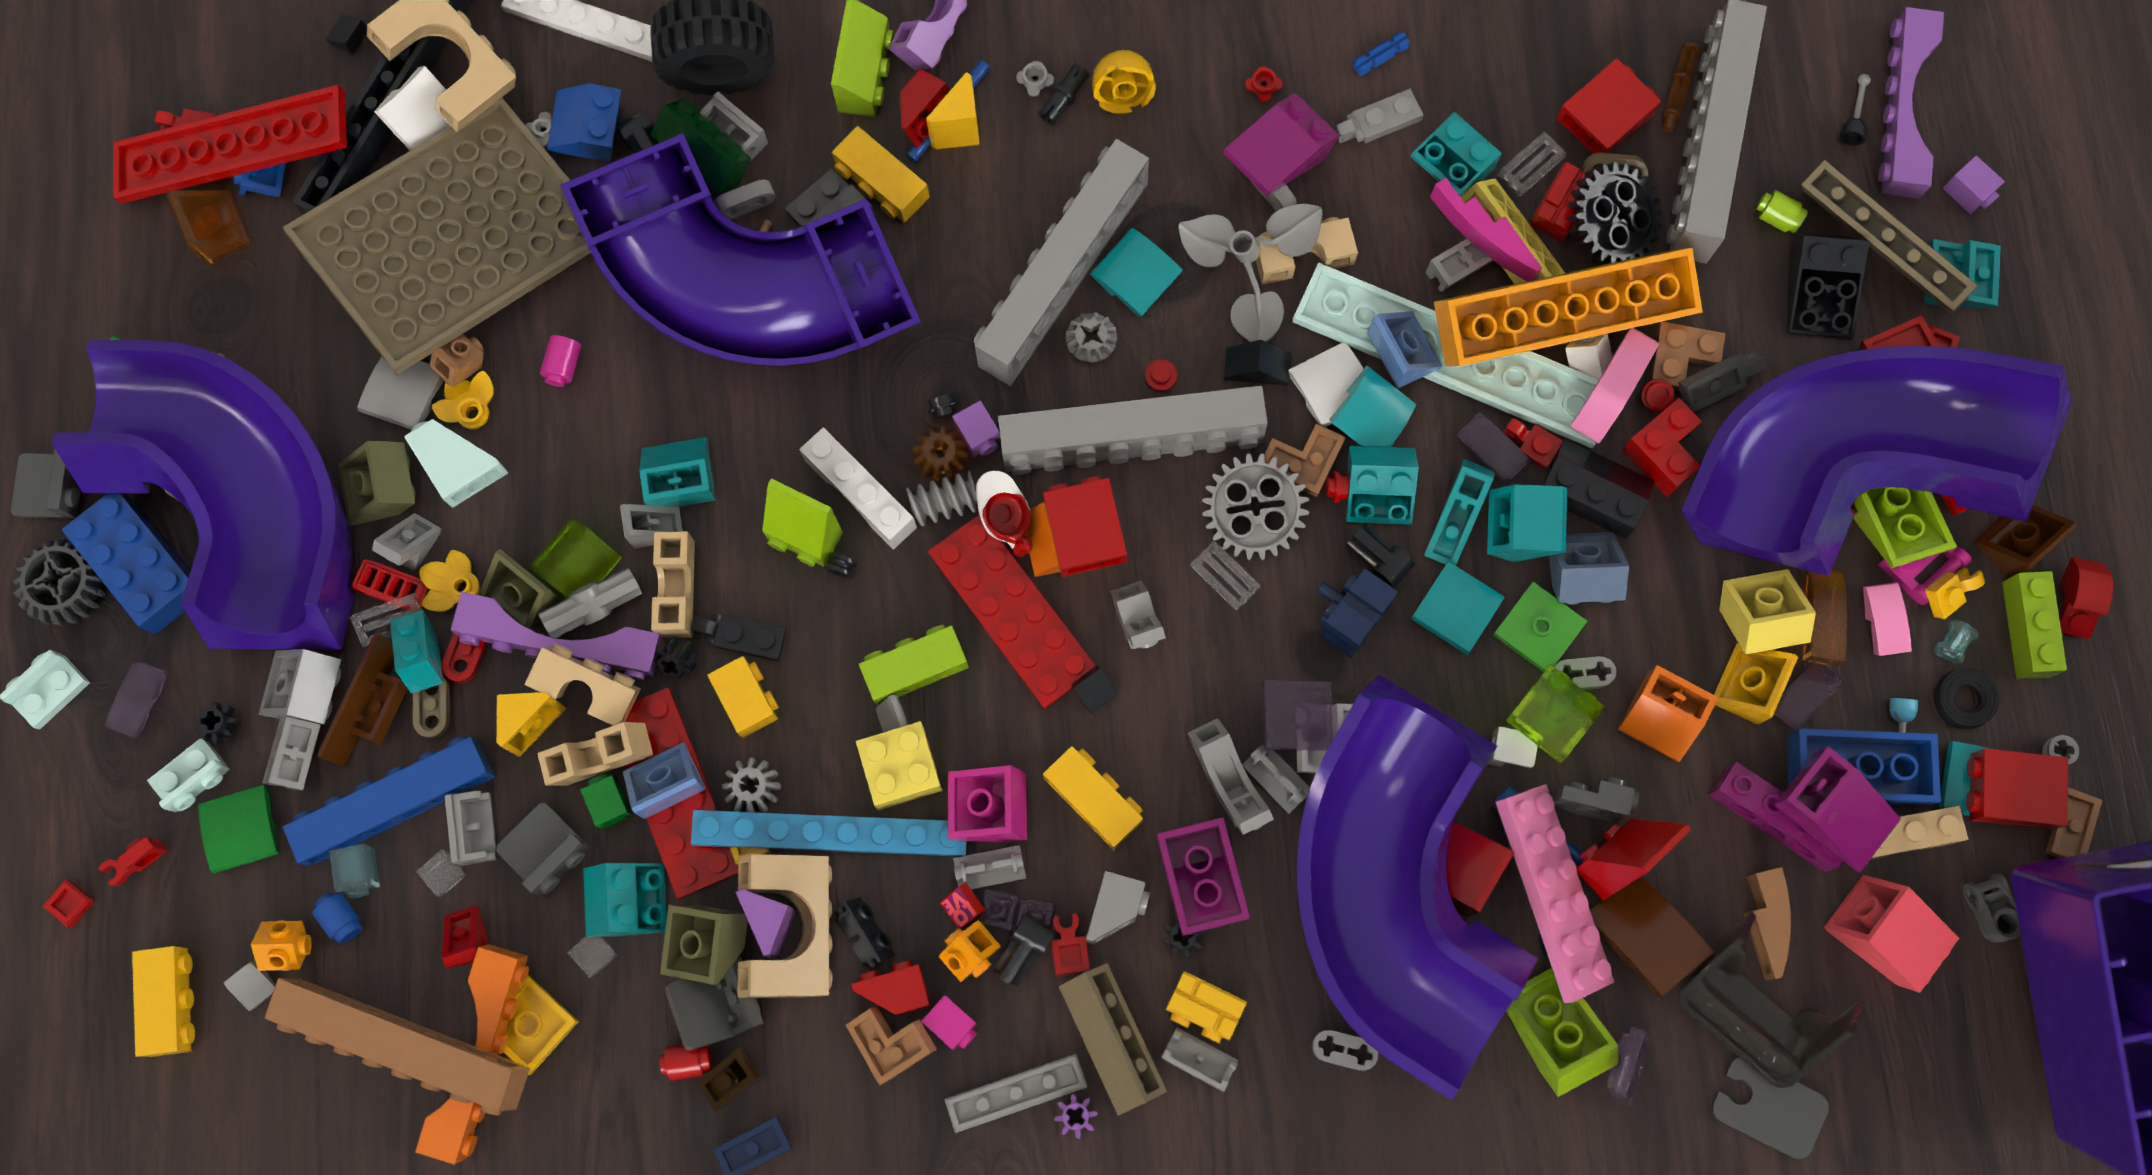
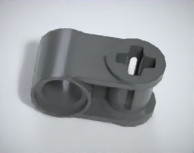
M1994 873L1991 874L1990 879L1976 884L1968 882L1963 885L1965 900L1977 920L1981 933L1987 940L2000 943L2015 939L2021 935L2015 901L2012 897L2010 886L2003 875ZM1986 891H1990V892H1991V893L1988 894V895H1984V892H1986ZM1998 918L2005 921L2007 925L2006 934L1998 928Z

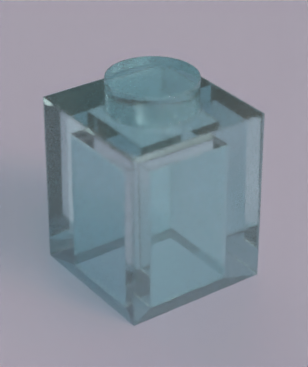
M360 844L329 851L335 892L347 894L348 898H358L369 895V889L380 887L375 847Z

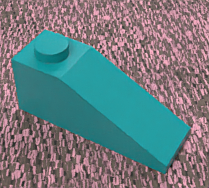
M1463 459L1424 556L1445 565L1449 561L1456 566L1494 479L1493 470Z

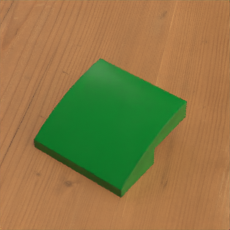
M265 785L198 804L204 850L209 869L213 874L279 854L278 827L271 818L270 791Z

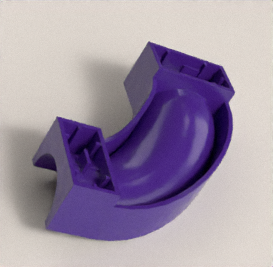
M683 133L560 185L563 197L592 258L614 292L636 315L655 330L699 353L725 361L749 365L781 366L805 364L834 358L863 348L921 322L867 198L793 230L762 232L742 227L726 218L712 202L711 194Z
M89 340L86 351L91 360L96 385V403L91 426L87 433L55 432L51 443L83 493H149L153 483L171 493L193 515L198 528L199 543L181 605L208 649L341 650L355 597L349 584L353 564L352 537L346 512L334 482L313 440L294 412L272 389L255 375L233 361L206 349L178 342L156 340Z
M1899 346L1847 352L1796 367L1772 379L1751 393L1728 416L1718 429L1704 456L1682 508V513L1701 544L1829 576L1853 519L1850 509L1853 501L1862 493L1875 488L1897 487L1929 491L1954 497L1957 506L2026 522L2072 405L2064 366L1963 348Z
M1378 675L1359 693L1324 755L1306 800L1300 826L1297 853V890L1300 916L1306 943L1316 972L1330 999L1346 1022L1368 1045L1389 1061L1452 1101L1500 1019L1513 1000H1517L1538 958L1477 920L1474 921L1472 926L1467 924L1457 913L1449 894L1446 863L1452 826L1461 806L1498 746Z

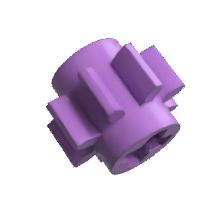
M1072 1094V1104L1066 1106L1062 1102L1058 1103L1059 1107L1064 1111L1062 1116L1055 1117L1054 1121H1063L1066 1125L1062 1130V1135L1071 1129L1075 1130L1076 1138L1080 1139V1129L1085 1127L1090 1131L1094 1130L1092 1125L1088 1123L1089 1117H1095L1098 1114L1095 1111L1088 1112L1086 1106L1089 1104V1098L1080 1104L1076 1102V1096ZM1078 1107H1081L1084 1110L1082 1117L1085 1119V1122L1082 1125L1080 1123H1075L1073 1126L1069 1125L1068 1120L1070 1116L1066 1113L1069 1108L1076 1110Z

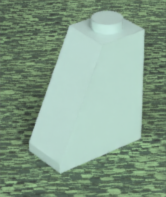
M433 419L428 422L418 423L411 429L410 433L404 436L442 499L452 508L508 474L506 468L496 458Z

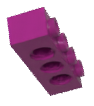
M1738 762L1724 768L1708 796L1823 872L1839 868L1843 861L1774 806L1775 802L1783 794L1781 790Z

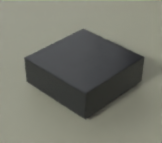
M1098 665L1071 684L1090 713L1118 694Z

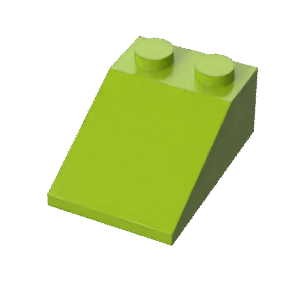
M772 478L770 479L767 487L762 529L769 540L767 544L784 553L786 549L797 553L796 558L809 566L814 567L817 563L824 567L830 559L828 557L829 553L834 551L843 534L832 508Z
M1897 487L1875 488L1859 495L1851 505L1857 512L1853 517L1891 568L1957 547L1932 492Z
M1552 968L1528 980L1517 1000H1513L1506 1010L1537 1068L1557 1097L1618 1065L1619 1046L1584 998L1576 1002L1564 1004Z

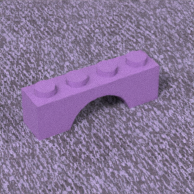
M935 0L934 8L925 21L901 22L888 49L914 71L933 69L941 59V51L946 41L952 36L954 25L959 15L965 10L967 0Z

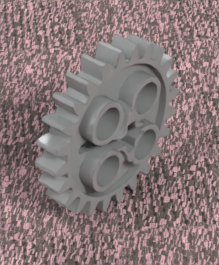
M1262 453L1258 458V462H1253L1250 454L1246 455V463L1241 464L1235 457L1233 458L1234 468L1230 469L1227 465H1222L1223 472L1225 473L1223 477L1217 474L1212 475L1213 479L1217 482L1216 487L1206 485V490L1213 494L1212 498L1202 499L1203 503L1211 506V509L1203 512L1202 515L1204 517H1212L1213 519L1206 528H1216L1218 530L1212 539L1216 541L1224 538L1225 542L1222 547L1224 551L1231 545L1235 546V557L1242 550L1246 551L1248 560H1251L1253 552H1258L1261 560H1264L1266 550H1270L1276 557L1278 556L1276 546L1281 545L1288 550L1290 547L1286 539L1290 537L1298 540L1299 536L1294 531L1295 527L1305 528L1306 526L1298 520L1299 516L1309 515V511L1300 508V505L1308 502L1309 498L1299 497L1298 494L1306 486L1305 484L1295 486L1293 482L1299 474L1294 473L1288 476L1286 474L1289 466L1288 463L1280 469L1277 468V457L1275 456L1269 464L1265 463L1264 454ZM1270 479L1277 482L1279 492L1276 496L1266 497L1261 493L1260 486L1265 480ZM1234 484H1240L1246 489V497L1240 502H1233L1228 498L1227 491ZM1253 498H1257L1261 504L1279 500L1285 502V505L1282 507L1261 509L1259 516H1254L1250 510L1232 514L1226 512V509L1230 507L1250 505ZM1271 512L1280 513L1284 519L1283 526L1278 530L1269 529L1264 522L1267 514ZM1240 516L1248 518L1251 523L1250 531L1244 535H1238L1232 529L1233 520Z

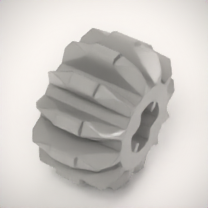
M750 757L747 768H745L741 761H737L735 765L739 772L735 774L727 770L726 775L733 781L722 784V789L725 791H733L726 796V802L728 804L736 802L734 807L736 812H742L746 807L747 812L756 813V805H758L762 812H767L768 807L765 801L767 799L772 803L778 801V798L771 794V791L781 789V784L771 782L778 776L777 771L770 770L767 772L769 763L765 760L757 766L756 759ZM749 780L759 783V785H755L757 791L753 794L748 790L744 791L745 788H749L746 785Z

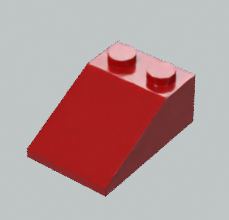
M1633 818L1621 826L1615 822L1601 835L1605 840L1599 846L1594 842L1580 855L1584 861L1576 867L1577 873L1602 900H1605L1648 873L1692 829L1687 824Z

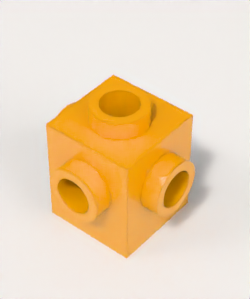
M280 920L261 922L251 943L258 971L300 970L306 955L310 954L312 947L311 937L306 935L303 921Z
M978 920L964 931L961 928L954 931L944 941L948 946L938 957L956 978L962 982L971 974L975 978L983 974L992 965L988 959L1001 945Z

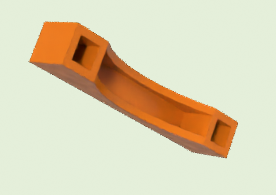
M491 944L478 947L468 978L477 1012V1041L475 1047L496 1055L503 1053L508 1041V1034L505 1033L508 1021L514 1018L518 1009L519 1001L515 998L519 986L522 987L529 972V967L526 966L527 955ZM449 1098L439 1109L425 1118L415 1152L454 1165L470 1157L477 1143V1136H474L477 1123H480L485 1116V1112L480 1110L481 1105L473 1101L471 1103H462Z

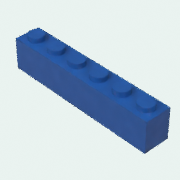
M458 737L448 743L449 747L444 750L424 753L417 758L418 762L408 767H395L386 772L387 777L377 782L367 781L354 788L355 792L350 795L330 798L323 803L324 807L314 812L304 811L292 817L293 822L283 826V830L297 864L311 867L445 802L444 795L464 793L495 778L481 742L473 737Z

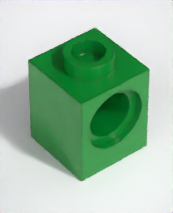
M607 774L596 776L587 782L589 786L580 789L597 828L605 830L634 816L620 781L614 776L607 777Z

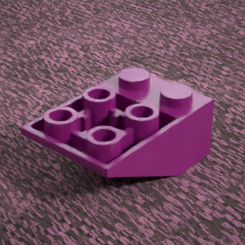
M1829 746L1813 754L1774 804V806L1858 873L1862 871L1901 820L1859 770Z

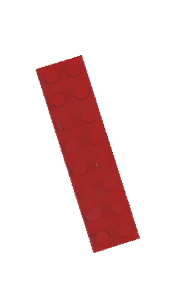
M334 85L113 142V199L123 204L347 148L345 90L339 85Z

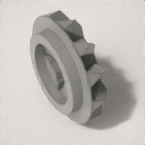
M1096 311L1092 314L1082 312L1075 320H1071L1066 331V344L1069 351L1077 359L1085 362L1104 360L1113 352L1117 343L1116 327L1110 322L1108 317L1099 315ZM1099 328L1097 338L1100 340V343L1090 340L1084 344L1086 334L1083 330L1091 333Z

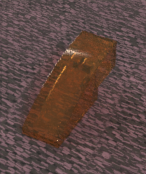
M1832 570L1830 575L1826 576L1808 571L1805 596L1815 610L1816 615L1811 642L1804 644L1803 661L1838 666L1845 662L1847 645V598L1844 574L1842 571Z

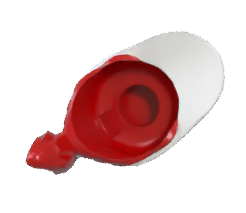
M988 471L978 479L976 484L978 512L982 524L989 535L999 541L1007 542L1013 549L1015 556L1024 557L1033 548L1032 539L1026 538L1032 521L1028 503L1014 480L1008 474L1001 471Z

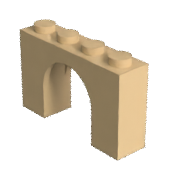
M399 0L367 24V37L389 61L418 39L427 36L444 37L461 47L468 59L469 68L461 79L436 97L435 110L456 132H459L514 88L516 81L515 70L507 60H500L493 52V46L489 40L483 35L478 36L471 28V23L465 14L459 10L456 12L448 3L449 0Z
M750 854L738 858V891L743 889L752 893H776L788 898L798 909L803 927L799 945L787 958L783 960H748L738 962V998L829 996L833 976L831 969H829V954L832 950V937L829 934V919L832 915L829 885L832 880V869L829 865L828 856Z

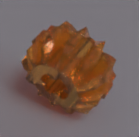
M944 425L941 426L940 433L936 434L934 428L929 427V437L919 434L917 438L921 445L913 446V453L918 456L914 459V464L916 467H923L921 472L924 477L929 476L933 472L934 481L938 482L941 479V474L946 473L948 480L953 479L951 470L961 473L964 469L960 462L968 460V453L963 451L967 448L966 441L958 440L960 435L957 430L948 434L947 427ZM943 449L945 457L938 458L936 451Z

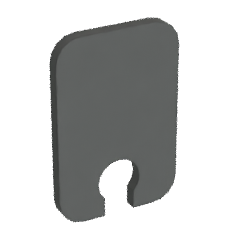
M1748 1057L1734 1058L1729 1063L1724 1075L1733 1080H1742L1747 1083L1751 1092L1750 1098L1746 1103L1739 1105L1734 1103L1728 1095L1717 1091L1711 1107L1714 1117L1725 1125L1791 1158L1805 1159L1813 1150L1829 1111L1827 1099L1822 1094Z

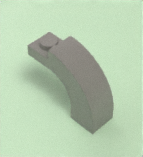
M1217 718L1188 732L1201 766L1234 827H1238L1244 835L1274 820L1269 807L1247 776L1231 737Z

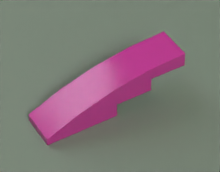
M1447 178L1435 184L1430 198L1450 223L1475 247L1523 280H1536L1542 267L1505 216L1494 223L1476 197L1464 203Z

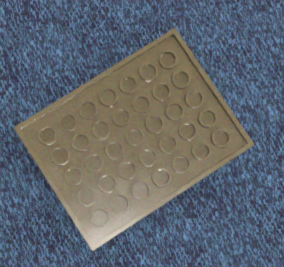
M503 98L495 102L459 132L449 127L282 227L288 238L396 375L432 354L433 349L443 347L590 254L561 192L560 185L570 181V179Z

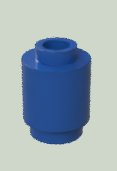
M332 892L327 893L314 903L316 908L313 910L312 915L330 940H336L339 945H342L355 938L362 931L363 928L359 924L361 921L360 917L342 893L335 895Z

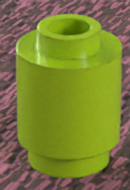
M1773 190L1771 194L1765 192L1756 206V210L1760 211L1758 214L1759 219L1783 232H1796L1808 213L1806 209L1802 208V203L1777 190Z

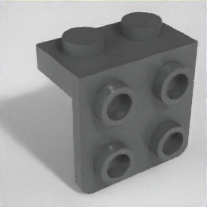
M55 448L54 454H21L17 463L11 513L21 518L76 519L79 512L81 489Z
M540 803L497 845L496 851L524 880L521 884L530 893L542 896L551 892L559 884V878L568 869H573L585 857L584 853L590 846L548 804Z
M742 958L735 960L717 985L687 979L676 980L666 985L665 992L685 1049L693 1050L739 1036L764 1024L756 999L738 998V962H743Z

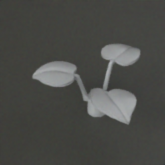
M1296 204L1276 211L1266 224V230L1273 238L1271 240L1263 239L1261 236L1254 238L1250 232L1245 230L1235 233L1232 223L1221 215H1205L1194 220L1179 223L1182 244L1186 252L1197 264L1209 268L1217 267L1223 263L1226 252H1233L1236 258L1244 263L1255 295L1244 294L1235 301L1231 309V321L1237 332L1249 342L1260 339L1266 342L1269 341L1279 330L1284 318V305L1279 295L1272 291L1260 293L1251 264L1260 255V245L1274 246L1278 244L1279 250L1284 255L1291 257L1308 253L1315 246L1319 238L1323 215L1320 206Z

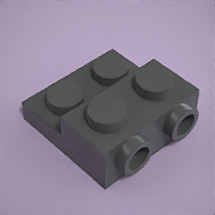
M831 168L784 209L786 214L799 227H802L865 198L852 184L849 186ZM869 203L871 210L874 214L873 206Z
M1605 777L1604 781L1600 780L1590 787L1577 782H1568V786L1563 785L1550 794L1554 801V808L1557 810L1613 824L1630 816V812L1634 813L1639 801V793L1635 792V788L1627 787L1624 780L1612 777Z

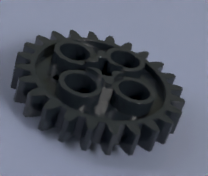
M1617 162L1607 165L1603 164L1594 167V170L1585 172V178L1576 182L1579 189L1571 191V195L1576 201L1567 205L1570 209L1574 210V215L1568 216L1567 220L1575 222L1576 225L1570 230V233H1578L1579 235L1575 245H1585L1582 254L1584 256L1593 254L1592 263L1602 261V265L1642 257L1645 256L1646 252L1653 251V246L1650 242L1659 240L1654 229L1662 228V224L1655 221L1656 216L1662 215V211L1655 210L1654 207L1660 201V198L1651 197L1655 187L1646 188L1645 186L1648 177L1637 178V168L1628 170V164L1617 165Z

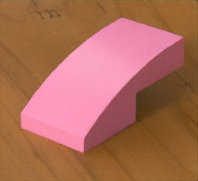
M1892 582L1864 586L1865 618L1871 621L1873 653L1883 656L1911 652L1908 618L1899 583Z

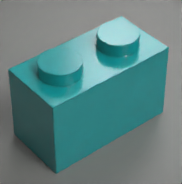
M420 610L391 619L395 671L410 693L443 684L438 633L424 611Z

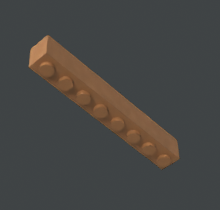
M278 978L264 1018L277 1023L276 1028L280 1031L292 1034L302 1033L306 1035L305 1040L313 1044H330L334 1046L333 1051L344 1056H354L355 1054L363 1058L362 1063L375 1068L385 1066L392 1069L391 1075L407 1080L415 1078L421 1081L420 1086L432 1091L445 1090L451 1093V1099L462 1103H471L473 1101L481 1105V1111L492 1115H501L502 1111L517 1109L530 1070L527 1066L301 978Z

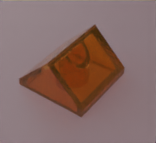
M229 190L168 191V199L189 249L207 265L251 245V240Z

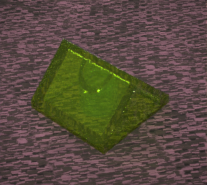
M571 517L528 568L563 596L569 598V595L575 590L593 582L599 583L603 581L622 557L590 529Z

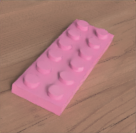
M1541 785L1496 801L1564 1004L1576 1002L1614 983L1611 966L1605 956L1599 931L1595 927L1588 906V899L1583 892L1576 865L1572 860L1566 843L1565 833L1561 828L1554 808V801L1547 785Z

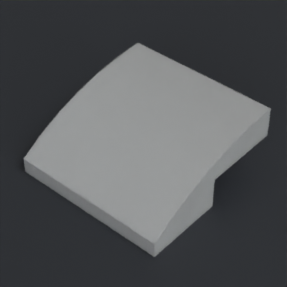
M381 356L363 390L357 409L359 412L411 430L415 425L426 420L432 411L431 400L445 380L430 367V364L422 361L396 375Z

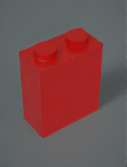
M1616 58L1562 105L1556 119L1592 154L1611 153L1654 116L1662 101L1658 98L1654 89L1645 86L1636 77L1631 67L1623 65Z
M1099 476L1089 477L1082 480L1079 485L1068 487V484H1057L1050 487L1049 491L1043 492L1044 505L1061 577L1127 563V552L1109 478L1101 480Z
M1987 748L1971 753L1966 768L1967 775L1970 777V791L1966 797V808L1970 811V821L2047 830L2067 826L2068 757Z

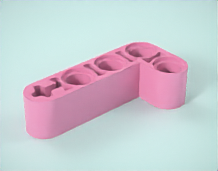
M1630 328L1570 427L1599 444L1624 408L1660 343L1637 329Z

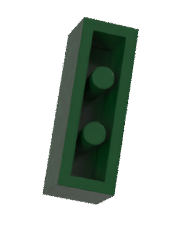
M682 99L664 104L650 135L661 143L683 133L705 183L717 194L737 188L752 158L742 150L739 144L731 141L724 135L715 123L708 121L700 114L692 103Z

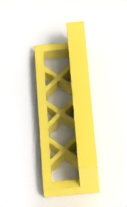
M1495 178L1476 182L1465 195L1460 197L1464 203L1476 197L1494 223L1504 216L1542 267L1536 279L1565 273ZM1503 268L1514 284L1527 282Z

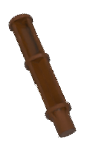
M1692 42L1684 43L1681 47L1677 67L1662 113L1664 121L1661 130L1665 133H1673L1676 122L1682 116V110L1692 81L1698 54L1700 53V47Z

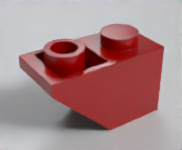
M922 69L900 91L901 127L916 148L929 136L926 118L950 92L946 82Z
M911 960L892 965L893 972L880 976L878 970L858 975L859 982L851 984L854 992L898 1016L932 1006L922 968L919 964L912 965Z

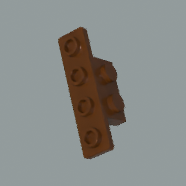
M374 634L318 751V757L344 767L359 737L379 745L382 744L407 691V687L401 679L389 675L394 664L392 640L382 635Z

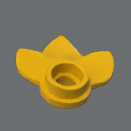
M481 371L472 379L471 383L463 380L453 388L445 381L444 393L446 399L435 402L432 405L435 415L443 422H459L467 429L482 427L489 418V408L487 405L494 395V387L490 377L484 371ZM473 410H478V415L475 418L470 419V412Z
M451 550L445 563L438 561L429 562L419 570L421 581L430 589L421 603L427 610L433 612L449 611L458 603L461 592L479 595L480 582L472 574L470 559L462 552ZM466 582L465 590L459 592V586Z

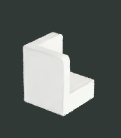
M1608 334L1572 341L1565 348L1570 368L1598 380L1612 359Z
M1499 726L1493 731L1491 741L1498 747L1488 764L1501 767L1507 763L1532 768L1535 764L1539 735Z

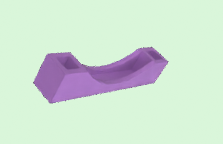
M1906 7L1898 19L1895 18L1891 24L1890 37L1894 39L1893 47L1890 49L1887 60L1888 66H1891V75L1888 77L1885 87V94L1889 95V102L1883 114V123L1887 124V128L1881 141V152H1884V162L1881 164L1878 174V180L1882 182L1881 194L1920 199L1932 185L1933 155L1924 144L1916 127L1912 93L1915 78L1921 64L1942 41L1944 12Z
M465 592L460 594L451 631L460 637L459 642L479 646L480 641L493 644L492 649L501 652L512 653L513 648L526 651L525 656L537 659L542 647H553L554 643L573 651L571 657L584 662L585 658L592 659L604 666L602 671L611 674L612 669L623 671L624 675L639 681H643L644 676L654 678L657 666L655 659L659 655L656 650L663 641L659 633L631 627H624L612 634L594 639H555L535 633L516 622L494 598Z

